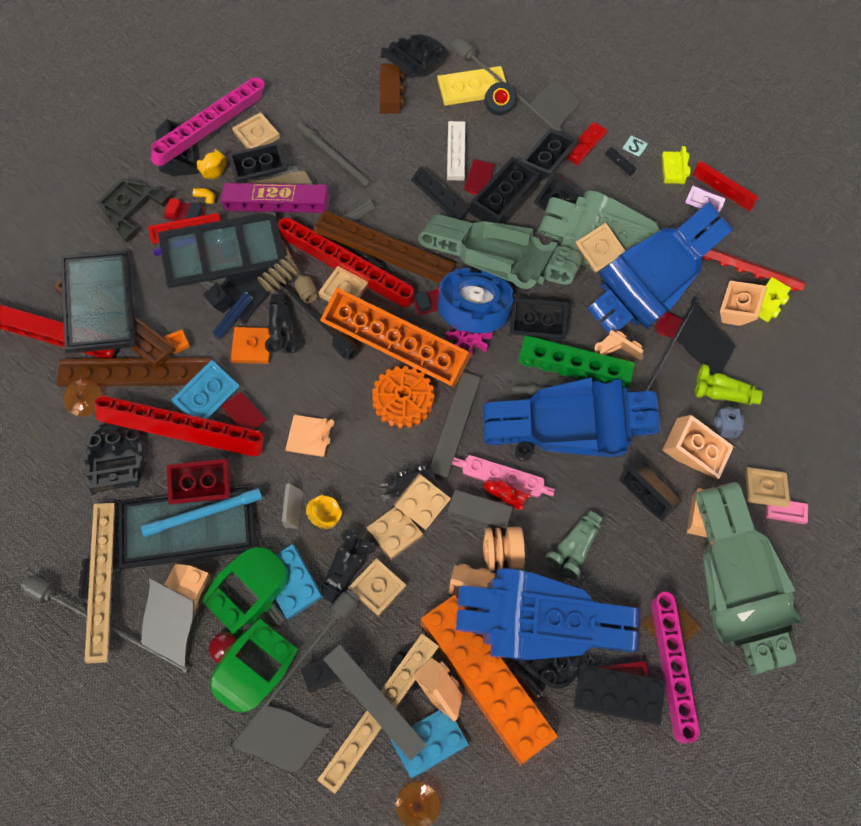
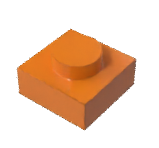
M182 329L165 336L166 340L176 349L175 352L172 351V354L190 348Z

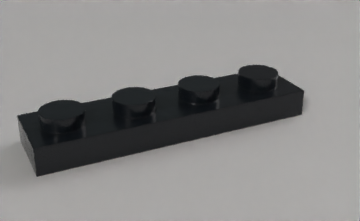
M420 166L411 178L413 183L452 218L463 220L470 211L468 206L423 166Z

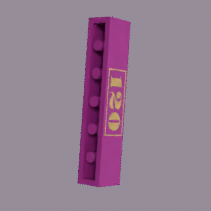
M224 183L221 203L225 211L323 213L324 210L328 211L330 200L328 187L322 184Z

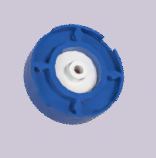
M470 268L458 269L447 274L441 281L437 302L438 312L447 323L459 331L472 333H491L507 323L513 303V290L505 279L481 270V273L469 272Z

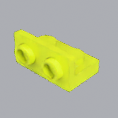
M682 146L680 152L663 151L664 183L685 184L686 178L690 176V166L687 164L689 153H686V146Z

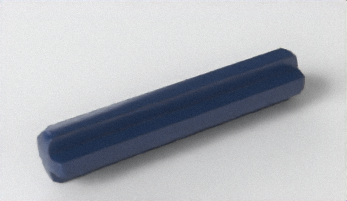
M244 292L213 330L214 336L219 339L224 336L253 298L249 293Z

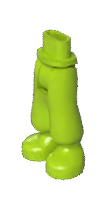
M701 365L696 379L695 397L708 396L713 400L760 405L763 391L756 390L755 386L751 387L747 383L732 379L721 373L710 375L709 366Z

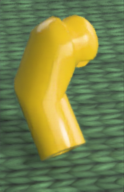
M193 188V197H206V203H215L216 195L206 188Z

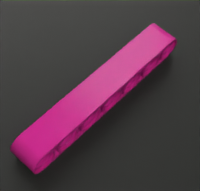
M662 592L652 599L651 608L664 681H666L665 688L673 734L678 742L686 744L698 739L699 727L675 598L669 592ZM659 599L665 600L666 608L660 605ZM664 619L670 622V629L664 626ZM668 640L674 644V650L668 648ZM671 662H675L677 664V672L673 671V669L671 668ZM675 683L681 686V694L675 690ZM679 705L684 706L686 710L685 716L679 713ZM684 727L690 732L688 739L683 735Z

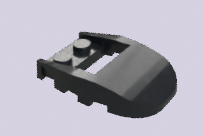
M416 34L411 35L410 39L399 38L397 43L393 41L387 49L383 47L380 57L387 58L391 63L400 68L401 71L405 72L406 77L426 76L441 67L448 55V51L434 38Z
M109 423L94 428L87 437V452L84 454L86 477L90 482L88 489L92 495H96V492L131 486L139 488L144 468L139 431ZM136 458V465L97 471V464Z
M586 652L579 656L533 659L530 663L527 660H514L545 685L560 689L570 685L578 676L579 665H585Z

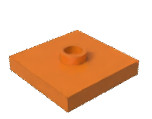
M234 327L231 362L269 364L270 352L265 349V342L271 337L268 334V328Z

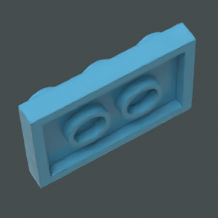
M211 360L171 402L184 414L208 419L240 385Z
M293 544L277 554L288 570L286 587L275 598L286 619H291L323 598L321 591L296 546Z
M440 710L411 726L427 745L411 761L390 738L411 779L469 745L456 721H452Z

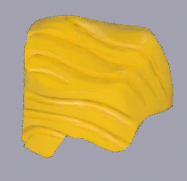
M214 149L215 152L208 153L203 160L197 161V169L206 179L219 178L226 168L227 158L217 149Z
M319 495L308 502L306 514L313 525L323 529H330L339 521L342 510L334 498Z

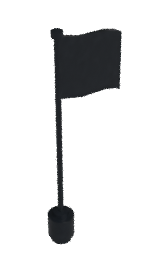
M252 248L247 249L250 264L263 262L254 253ZM268 270L232 276L224 286L232 294L236 302L244 292L252 296V301L239 316L245 325L253 311L270 293V291L268 292L263 288L257 277L263 278L262 274L264 272L269 274ZM280 282L334 337L332 339V347L344 359L352 360L357 356L359 349L356 343L345 333L336 335L325 323L320 321V318L287 285Z
M692 299L691 307L644 391H649L676 340L701 365H708L711 375L715 373L722 374L736 346L727 334L710 321L697 306L699 304L697 299Z

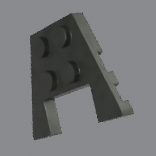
M121 178L98 200V203L124 241L128 242L138 231L136 227L126 220L148 199L163 207L173 195L172 192L167 190L163 192L156 187H145L141 183Z

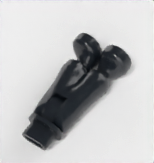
M273 294L269 302L268 334L271 337L266 340L265 349L268 352H277L283 345L286 353H296L300 350V342L294 336L296 331L291 319L289 302L286 300L285 295Z
M345 529L341 533L344 545L338 548L324 583L321 586L323 588L321 591L323 599L332 604L363 566L365 555L374 553L377 548L366 539L362 538L359 542L357 535ZM358 544L357 551L354 554H352L353 549Z

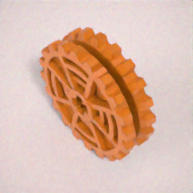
M396 366L393 371L387 369L385 375H379V381H375V389H372L373 409H376L377 416H382V422L388 421L389 426L398 425V428L402 429L403 426L412 428V424L418 426L421 424V419L426 420L428 418L427 413H431L432 405L434 404V388L429 385L431 380L424 378L425 373H418L414 367L410 370L408 366H404L403 369Z

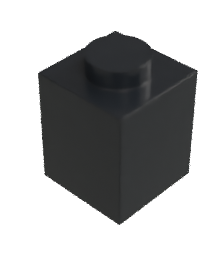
M217 282L203 294L212 307L222 313L236 302L228 289Z

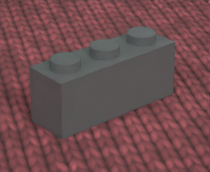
M455 490L447 518L482 529L491 528L492 532H495L496 528H500L501 534L505 535L513 507L503 501H491L486 496L480 495L478 497L471 495L466 490Z

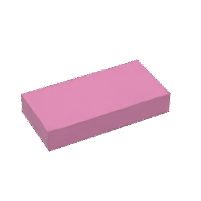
M790 501L788 508L766 505V518L806 524L808 522V504Z

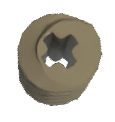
M287 255L285 256L286 261L281 259L279 261L280 265L275 263L274 269H268L269 274L264 272L262 274L263 278L257 277L259 283L266 291L275 294L274 287L280 290V282L286 285V278L293 280L291 274L298 276L295 264Z

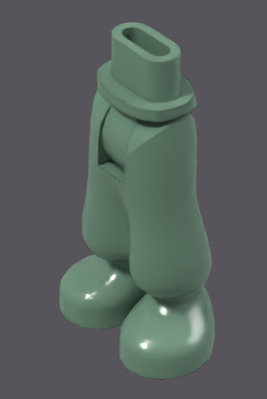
M592 511L583 516L571 532L560 542L557 547V553H547L545 560L554 569L559 570L564 560L570 556L569 561L565 563L561 571L565 576L577 579L580 575L578 565L585 561L588 551L601 528L600 523L603 518Z

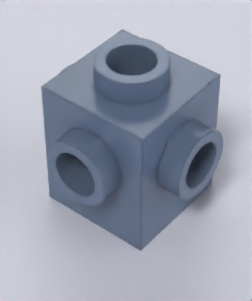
M725 407L720 409L714 417V427L717 428L718 435L722 438H738L743 431L744 418L740 415V409Z

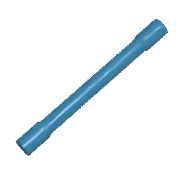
M259 488L253 489L230 499L167 519L141 525L143 536L147 537L168 528L261 500L262 496Z

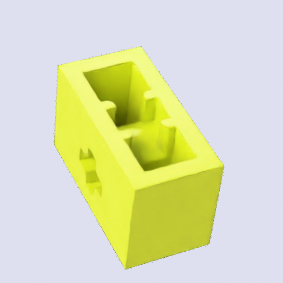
M771 277L766 285L767 290L758 316L766 322H769L772 317H777L781 311L779 306L781 304L785 305L790 297L787 294L791 288Z

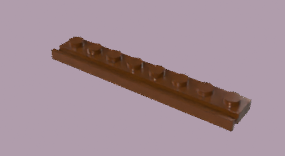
M326 210L323 211L313 228L315 233L440 284L442 279L454 269L455 263Z
M71 270V285L90 283L76 271ZM60 279L53 287L55 291L62 295V279ZM101 290L71 292V303L87 315L126 311L125 308ZM134 316L137 346L129 348L157 368L176 349L171 343ZM126 319L96 321L116 338L128 337Z
M143 358L59 359L60 367H58L56 384L58 387L186 386L211 361V358H167L157 368Z

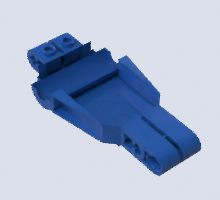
M710 201L677 229L664 228L620 254L615 261L613 260L611 264L599 272V275L604 280L600 286L605 292L587 309L597 321L609 311H613L600 323L608 334L611 330L614 332L619 331L629 321L634 326L641 323L648 329L662 314L664 315L667 311L671 310L701 271L702 257L733 230L723 216L712 225L710 224L720 214ZM704 229V232L695 239L694 237Z
M591 377L541 389L528 400L489 402L483 405L484 443L488 445L533 442L543 451L604 457L621 456L627 453V445H632V436L652 435L661 431L657 393L653 391L628 392L627 388H622L621 380H613L611 383L604 384L600 381L592 382Z
M498 569L496 579H491V582L487 584V588L459 586L457 606L476 609L477 611L457 610L455 630L484 634L483 643L491 645V657L512 658L518 661L582 655L590 647L638 652L639 632L624 630V628H639L640 609L596 603L585 590L531 572L515 569ZM600 625L611 626L613 628L600 627Z

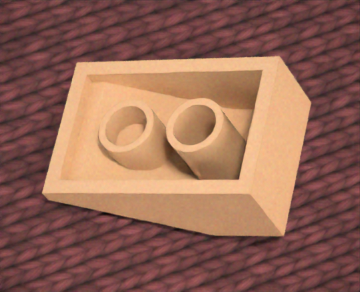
M688 415L676 419L662 450L676 461L715 479H719L734 446L695 417Z

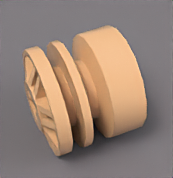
M520 526L507 527L503 537L500 528L495 529V537H493L491 528H485L483 554L488 571H494L495 562H497V568L502 569L504 561H507L509 569H524V540Z

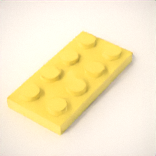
M501 66L489 68L506 83ZM485 69L437 76L444 106L484 100L488 88L492 84L499 82Z

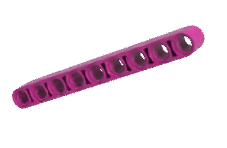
M257 77L251 78L153 143L151 149L152 163L158 166L166 164L262 98L264 81Z

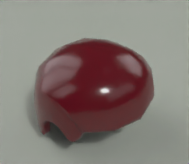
M223 632L217 634L211 640L209 654L215 663L218 664L224 651L238 638L236 635L230 632ZM240 649L239 652L235 655L237 658H238V657L240 656V654H241V649Z

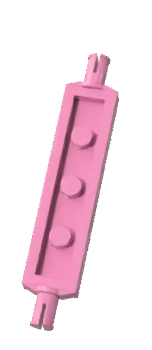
M471 455L466 460L453 458L452 465L463 468V475L482 481L501 480L523 492L529 493L530 496L538 498L541 493L552 497L554 495L555 488L544 486V478Z

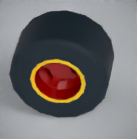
M504 82L492 84L484 96L486 109L494 115L508 113L516 100L513 88Z

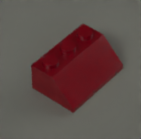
M227 459L166 465L169 505L230 499L232 485L231 466Z

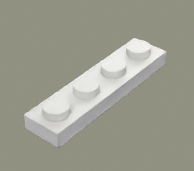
M448 121L447 180L464 181L465 122Z

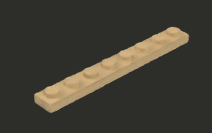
M115 503L94 504L85 645L86 664L108 662Z
M423 634L420 635L380 691L395 709L416 681L413 674L428 662L439 648L437 644ZM368 711L365 712L318 778V781L334 794L338 792L382 729Z

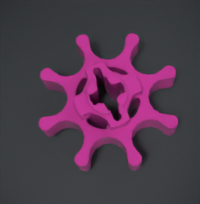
M456 329L455 332H446V340H456L457 343L454 345L466 348L472 354L470 357L472 358V349L476 347L482 349L483 352H487L488 345L482 340L492 339L493 331L491 333H472Z

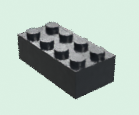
M512 156L471 200L470 214L482 222L505 224L538 188L541 174Z

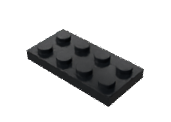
M580 664L573 708L660 726L666 681Z

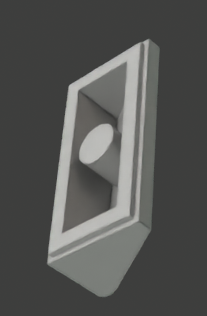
M287 484L285 487L282 523L285 528L298 529L300 527L303 492L291 484Z

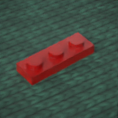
M593 122L577 139L579 143L566 159L579 165L607 134V129Z

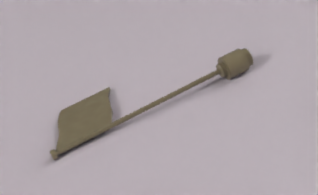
M306 171L291 172L271 179L247 180L248 183L255 184L286 183L313 185ZM281 237L283 249H284L286 255L293 261V259H292V257H291V255H290V253H289V251H288V249H287V247H286V245H285V243H284V241H283V239H282V237ZM297 268L298 278L294 286L302 301L307 304L312 303L318 298V291L311 278L301 276Z

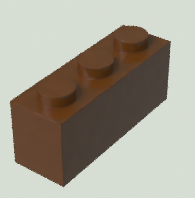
M380 64V114H400V107H403V96H400V94H403V84H400V81H403V71H400V68L394 64Z

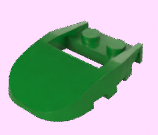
M260 547L248 549L217 575L201 602L219 618L232 634L238 636L240 634L239 630L246 624L251 625L254 623L257 617L273 606L272 602L277 595L282 593L288 582L287 567L269 549ZM232 572L259 598L246 614L220 588L223 584L222 582Z
M261 618L257 619L256 623L244 631L224 651L223 657L211 674L210 689L212 694L234 712L245 713L257 707L281 681L298 648L294 647L263 622ZM248 639L281 665L269 682L235 656Z

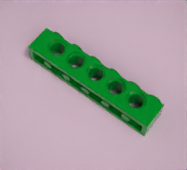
M526 335L518 363L526 367H536L546 372L552 371L562 376L576 377L579 380L592 377V382L600 381L604 384L611 383L613 380H621L622 388H627V390L631 383L635 365L634 362Z

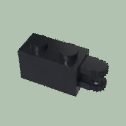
M427 465L415 467L416 471L414 472L400 471L391 480L378 483L379 488H385L390 485L395 487L394 492L381 495L382 500L393 497L399 499L419 473L437 487L433 468H427Z
M348 654L359 667L362 665L360 654ZM324 660L300 668L309 693L341 681Z

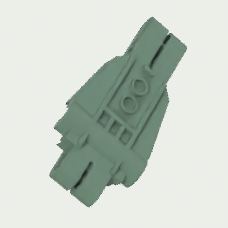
M586 191L583 198L578 197L576 204L558 198H550L544 213L546 216H543L538 229V233L562 242L561 247H568L578 252L580 251L576 247L575 242L604 223L609 226L625 251L660 231L656 222L596 191ZM583 257V262L581 265L587 266L586 269L592 270L587 261L585 260V258Z
M436 214L418 237L420 244L424 247L460 256V259L465 264L511 281L522 289L532 288L536 283L543 285L545 280L568 285L572 283L583 262L582 254L576 250L561 247L560 244L556 248L558 243L552 241L549 245H543L539 238L533 237L532 228L487 221L470 223Z
M732 482L717 488L713 487L696 492V502L709 540V544L703 554L710 613L717 638L723 644L730 642L731 646L742 645L747 664L754 675L771 671L774 668L778 669L795 664L796 657L788 632L795 631L792 627L793 624L801 622L799 614L796 613L793 607L794 598L792 592L795 591V588L768 537L754 529L740 485L737 482ZM755 610L743 622L737 616V614Z

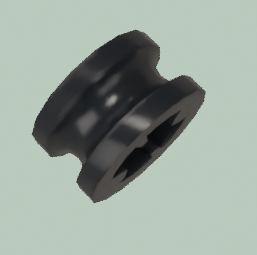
M520 442L516 446L515 456L520 461H528L533 453L532 445L528 442ZM522 448L527 449L525 455L521 454Z

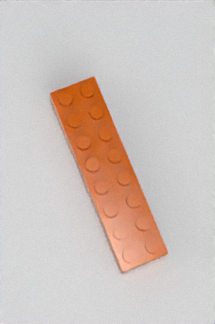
M337 287L320 319L321 322L454 388L472 355L468 351Z
M453 595L424 615L420 620V624L430 639L439 646L438 650L521 766L552 743L558 736L501 657L490 656L491 645L483 643L484 634L455 630L457 610L466 609L457 606L458 598L456 595Z

